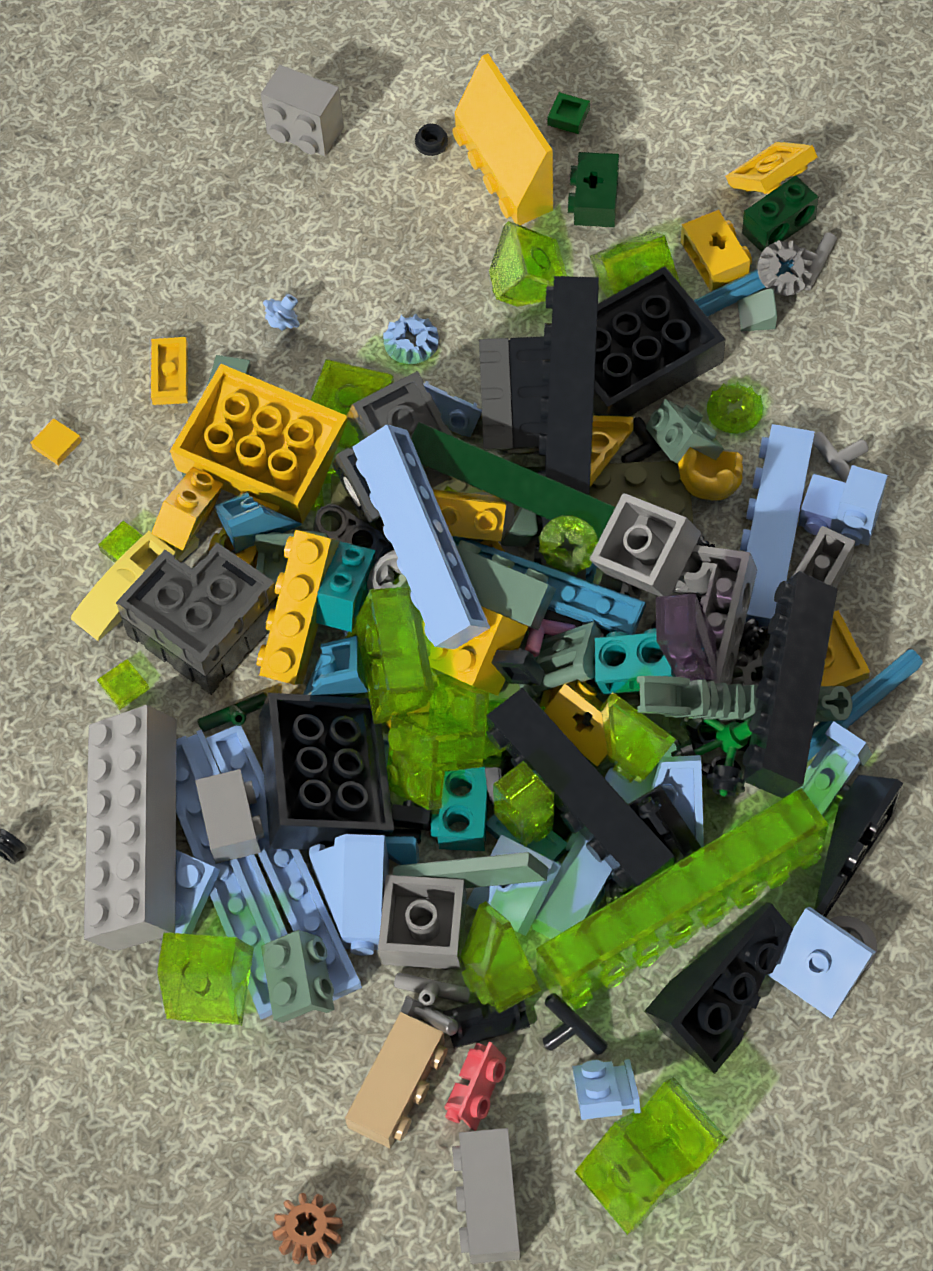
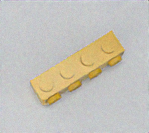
M295 530L294 537H288L284 549V557L288 558L285 573H279L275 585V594H279L276 609L271 608L266 621V630L270 631L267 645L263 644L260 647L257 657V666L261 667L259 676L293 685L303 684L318 628V623H316L317 592L340 540L300 530Z

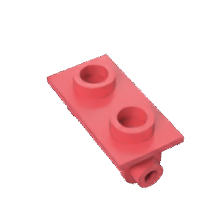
M489 1042L487 1046L476 1043L474 1049H469L459 1076L462 1079L469 1080L470 1083L468 1086L455 1083L444 1107L447 1110L445 1117L448 1120L460 1123L462 1119L475 1131L480 1121L487 1116L490 1109L492 1092L496 1083L503 1079L506 1070L505 1062L507 1058L493 1043Z

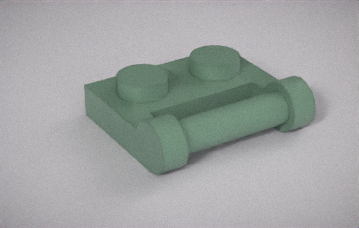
M595 622L543 639L539 656L534 657L545 671L541 685L519 684L520 689L523 688L533 699L539 697L542 691L575 680L584 682L594 678L595 638H600L602 633Z

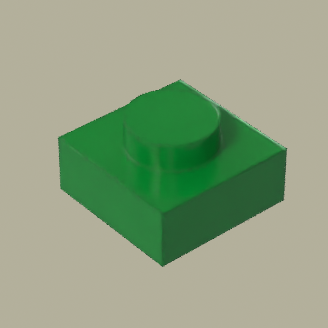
M558 92L548 114L547 125L579 134L590 110V101Z

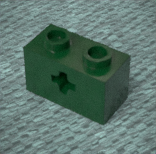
M578 153V165H571L570 186H576L575 193H569L568 213L574 214V225L615 227L619 154Z

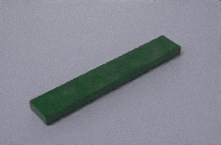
M418 422L411 437L422 465L596 541H599L616 508L421 422Z

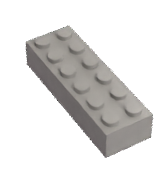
M144 705L89 725L84 940L110 950H122L175 934L177 720L149 705Z

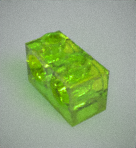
M522 761L493 784L494 815L521 845L527 846L533 840L535 842L543 840L551 832L552 825H554V794L528 765Z

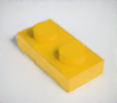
M186 337L151 339V400L153 405L188 403V342Z

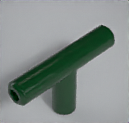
M266 692L259 693L203 716L197 720L202 732L209 731L230 721L234 725L241 726L245 723L247 714L262 709L268 694Z

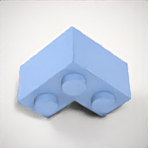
M854 465L851 466L846 483L813 474L801 507L798 526L804 527L807 532L813 535H817L821 526H824L855 540V546L860 544L868 546L880 512L888 475Z

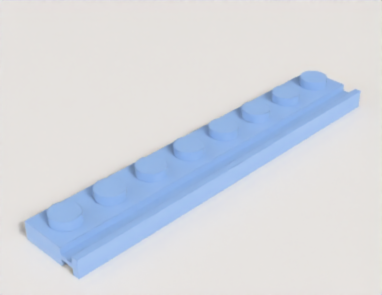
M201 729L196 731L197 734L176 739V814L194 858L221 869L210 892V897L256 1010L262 1020L272 1015L261 946L288 933L254 854L215 864L210 850L195 780L218 775L220 772Z

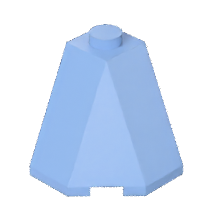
M344 834L335 838L334 846L326 849L325 845L322 844L310 847L309 856L312 868L344 948L350 949V952L355 955H372L374 950H378L386 875H389V858L385 835Z

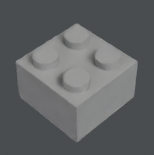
M279 65L261 92L267 134L279 143L287 141L295 144L307 154L318 153L326 156L344 128L339 87Z
M623 493L589 560L606 575L668 600L701 532L687 517Z
M386 875L378 952L383 965L461 970L467 891L463 879Z

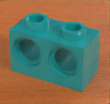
M340 541L317 592L316 623L352 632L369 593L367 580L375 564L376 550Z
M648 629L644 631V634L629 635L624 632H611L606 637L595 638V682L603 694L640 691V683H637V676L678 677V644L671 631ZM657 652L664 653L660 661L648 663V659L652 654ZM626 656L621 665L610 666L611 661L615 657Z
M443 765L442 779L435 778L434 801L440 802L439 814H432L431 837L438 838L439 849L485 851V823L487 822L488 814L485 767ZM458 787H467L471 790L463 796L452 793ZM455 822H464L468 825L462 831H453L449 828Z

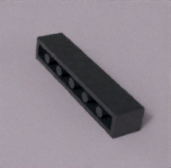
M800 571L789 580L782 581L774 594V601L777 603L775 614L768 626V633L771 634L769 645L762 657V665L764 666L763 677L756 689L755 696L758 699L756 712L749 724V730L752 732L751 740L743 756V765H745L743 782L782 799L804 784L838 591L837 588Z
M523 688L487 714L488 731H486V734L490 741L499 750L505 748L513 757L511 762L519 774L523 777L529 775L538 785L535 787L536 791L543 801L548 805L554 803L563 813L561 819L567 828L574 834L579 831L588 841L586 847L597 861L602 862L605 860L614 870L611 873L614 880L624 891L631 889L639 897L673 869L675 856Z

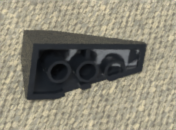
M858 775L851 786L844 784L834 801L838 805L814 907V910L824 917H827L894 814L903 786V782L900 780Z
M766 902L670 980L644 1012L667 1037L715 1074L740 1044L746 1032L741 1029L751 1008H757L761 999L757 995L766 974L773 973L793 929L773 904Z

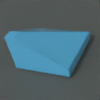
M385 837L388 858L399 865L419 863V846L416 838Z

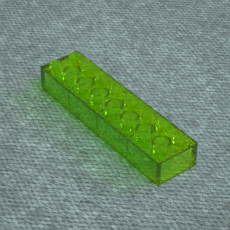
M802 788L798 789L537 947L536 965L538 976L550 994L556 993L569 1006H572L574 1010L585 1006L593 999L592 993L603 986L607 989L616 987L627 977L625 973L637 965L640 969L650 966L659 958L658 952L670 945L673 949L683 946L692 938L691 932L703 925L706 929L712 928L724 919L725 911L735 905L738 909L748 906L757 898L756 892L766 886H769L770 889L779 887L790 877L788 873L799 866L805 870L816 864L822 857L820 853L823 851L829 824Z

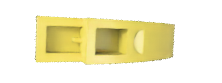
M148 531L96 583L73 612L71 620L99 641L122 621L116 604L118 599L164 550H167L175 556L176 560L182 562L198 548L199 538L194 536L182 551Z

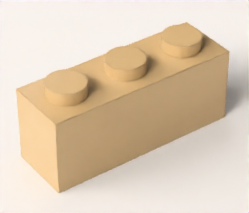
M400 1012L345 1116L347 1128L390 1149L395 1139L402 1141L412 1121L407 1116L413 1104L421 1105L427 1095L430 1083L426 1082V1079L431 1069L439 1070L447 1055L448 1048L444 1047V1032Z

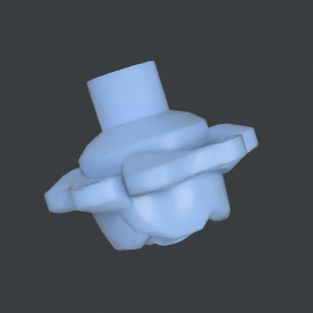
M286 294L282 301L274 299L264 300L263 304L266 307L265 319L268 320L271 327L279 328L281 331L287 327L290 329L299 327L298 316L293 309L298 303L297 299L290 294Z

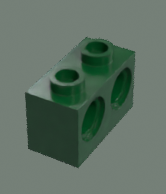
M795 175L744 210L742 234L763 252L767 246L779 240L780 242L785 241L816 219L819 196Z

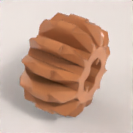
M300 1193L298 1197L300 1205L295 1207L290 1200H285L283 1204L289 1214H275V1222L282 1227L273 1231V1237L275 1240L283 1241L279 1247L282 1255L293 1251L292 1260L294 1263L300 1264L304 1254L307 1253L310 1264L316 1265L318 1259L315 1252L321 1250L325 1257L330 1258L333 1254L327 1242L335 1245L341 1243V1235L335 1231L343 1227V1221L340 1217H333L337 1211L334 1203L323 1206L324 1199L322 1195L316 1194L310 1204L306 1194ZM305 1221H308L309 1225H311L312 1221H314L313 1225L316 1231L310 1236L305 1231L302 1236L300 1225Z

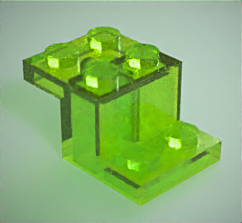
M446 674L432 675L429 711L392 715L391 729L388 734L387 775L389 790L427 810L441 809L445 771L480 768L483 765L489 693Z
M674 1077L668 1079L659 1087L645 1106L640 1108L641 1113L635 1114L633 1112L614 1122L574 1171L627 1235L637 1229L658 1204L684 1190L728 1140Z

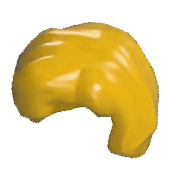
M690 447L678 462L680 479L686 490L695 497L712 501L724 500L731 496L742 483L743 457L738 452L723 451L717 460H714Z

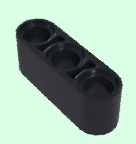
M327 504L318 510L313 523V531L326 533L329 538L352 544V539L356 536L366 537L370 541V549L376 550L375 563L385 554L395 551L392 543L383 533L344 508L335 504ZM332 516L339 521L340 528L336 531H327L322 527L321 520L324 517ZM393 571V572H394V575H395V576H394V582H395V581L399 580V575H400V574L397 573L396 571Z

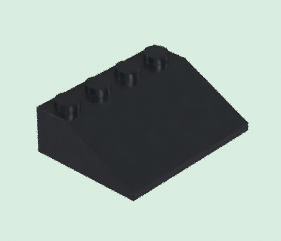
M665 266L598 303L593 409L596 416L630 417L724 361L726 339Z
M268 693L259 715V728L270 849L310 850V847L318 844L325 845V847L334 845L335 838L344 834H392L394 825L379 699Z

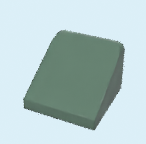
M774 288L763 290L737 301L741 331L776 329L777 310Z
M520 508L500 544L502 546L525 547L538 531L536 514Z

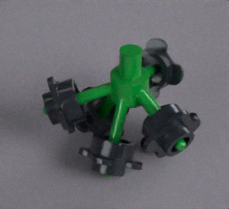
M683 717L680 726L686 730L690 739L680 743L678 737L673 738L677 750L672 751L671 756H701L720 747L727 753V756H718L712 760L711 764H703L701 759L702 774L706 775L708 780L707 786L712 788L714 793L721 796H735L736 793H743L745 791L743 771H741L740 765L734 759L737 751L745 752L750 745L752 732L749 730L751 718L746 721H733L724 725L719 719L705 720L704 718L689 719V717Z

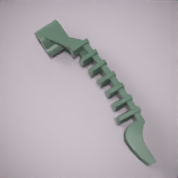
M637 676V683H640V706H637L638 713L663 714L665 717L674 718L689 717V719L704 718L705 720L746 721L749 718L752 719L756 712L758 699L755 693L758 685L742 686V684L727 685V683L706 682V680L690 681V678ZM821 686L814 723L847 719L852 711V698L849 691L843 686Z

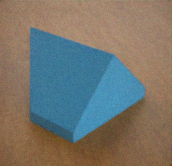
M248 492L214 506L236 553L254 546L255 535L268 534L270 532L284 533L303 525L254 501Z
M354 636L321 644L322 654L302 695L347 697L368 692L358 637Z

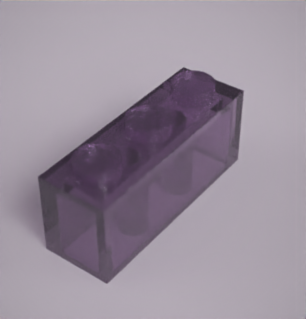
M696 594L656 597L657 643L675 676L690 678V681L717 679L716 635Z

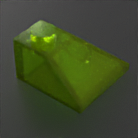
M511 221L504 225L489 269L493 286L492 290L496 299L516 307L546 301V287L554 286V276H567L557 240Z
M612 692L601 706L608 759L615 765L612 771L630 784L633 780L641 783L676 739L642 713H638V710Z

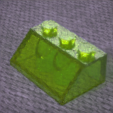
M410 587L370 589L355 620L374 724H382L426 706L438 687L437 673L435 669L430 668L428 658L431 653V643L426 634L423 633V618L411 600L410 593L412 591Z

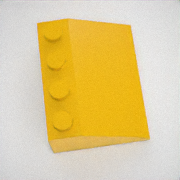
M487 53L481 57L455 110V127L452 128L457 144L460 147L465 145L468 149V158L472 167L475 170L481 169L484 174L483 181L490 194L496 193L499 197V206L505 218L512 217L518 227L553 211V150Z
M220 364L173 444L170 453L178 471L187 474L194 467L200 471L207 472L213 478L224 483L222 490L237 496L240 493L248 492L249 496L280 506L281 514L303 524L321 491L348 418L342 413Z

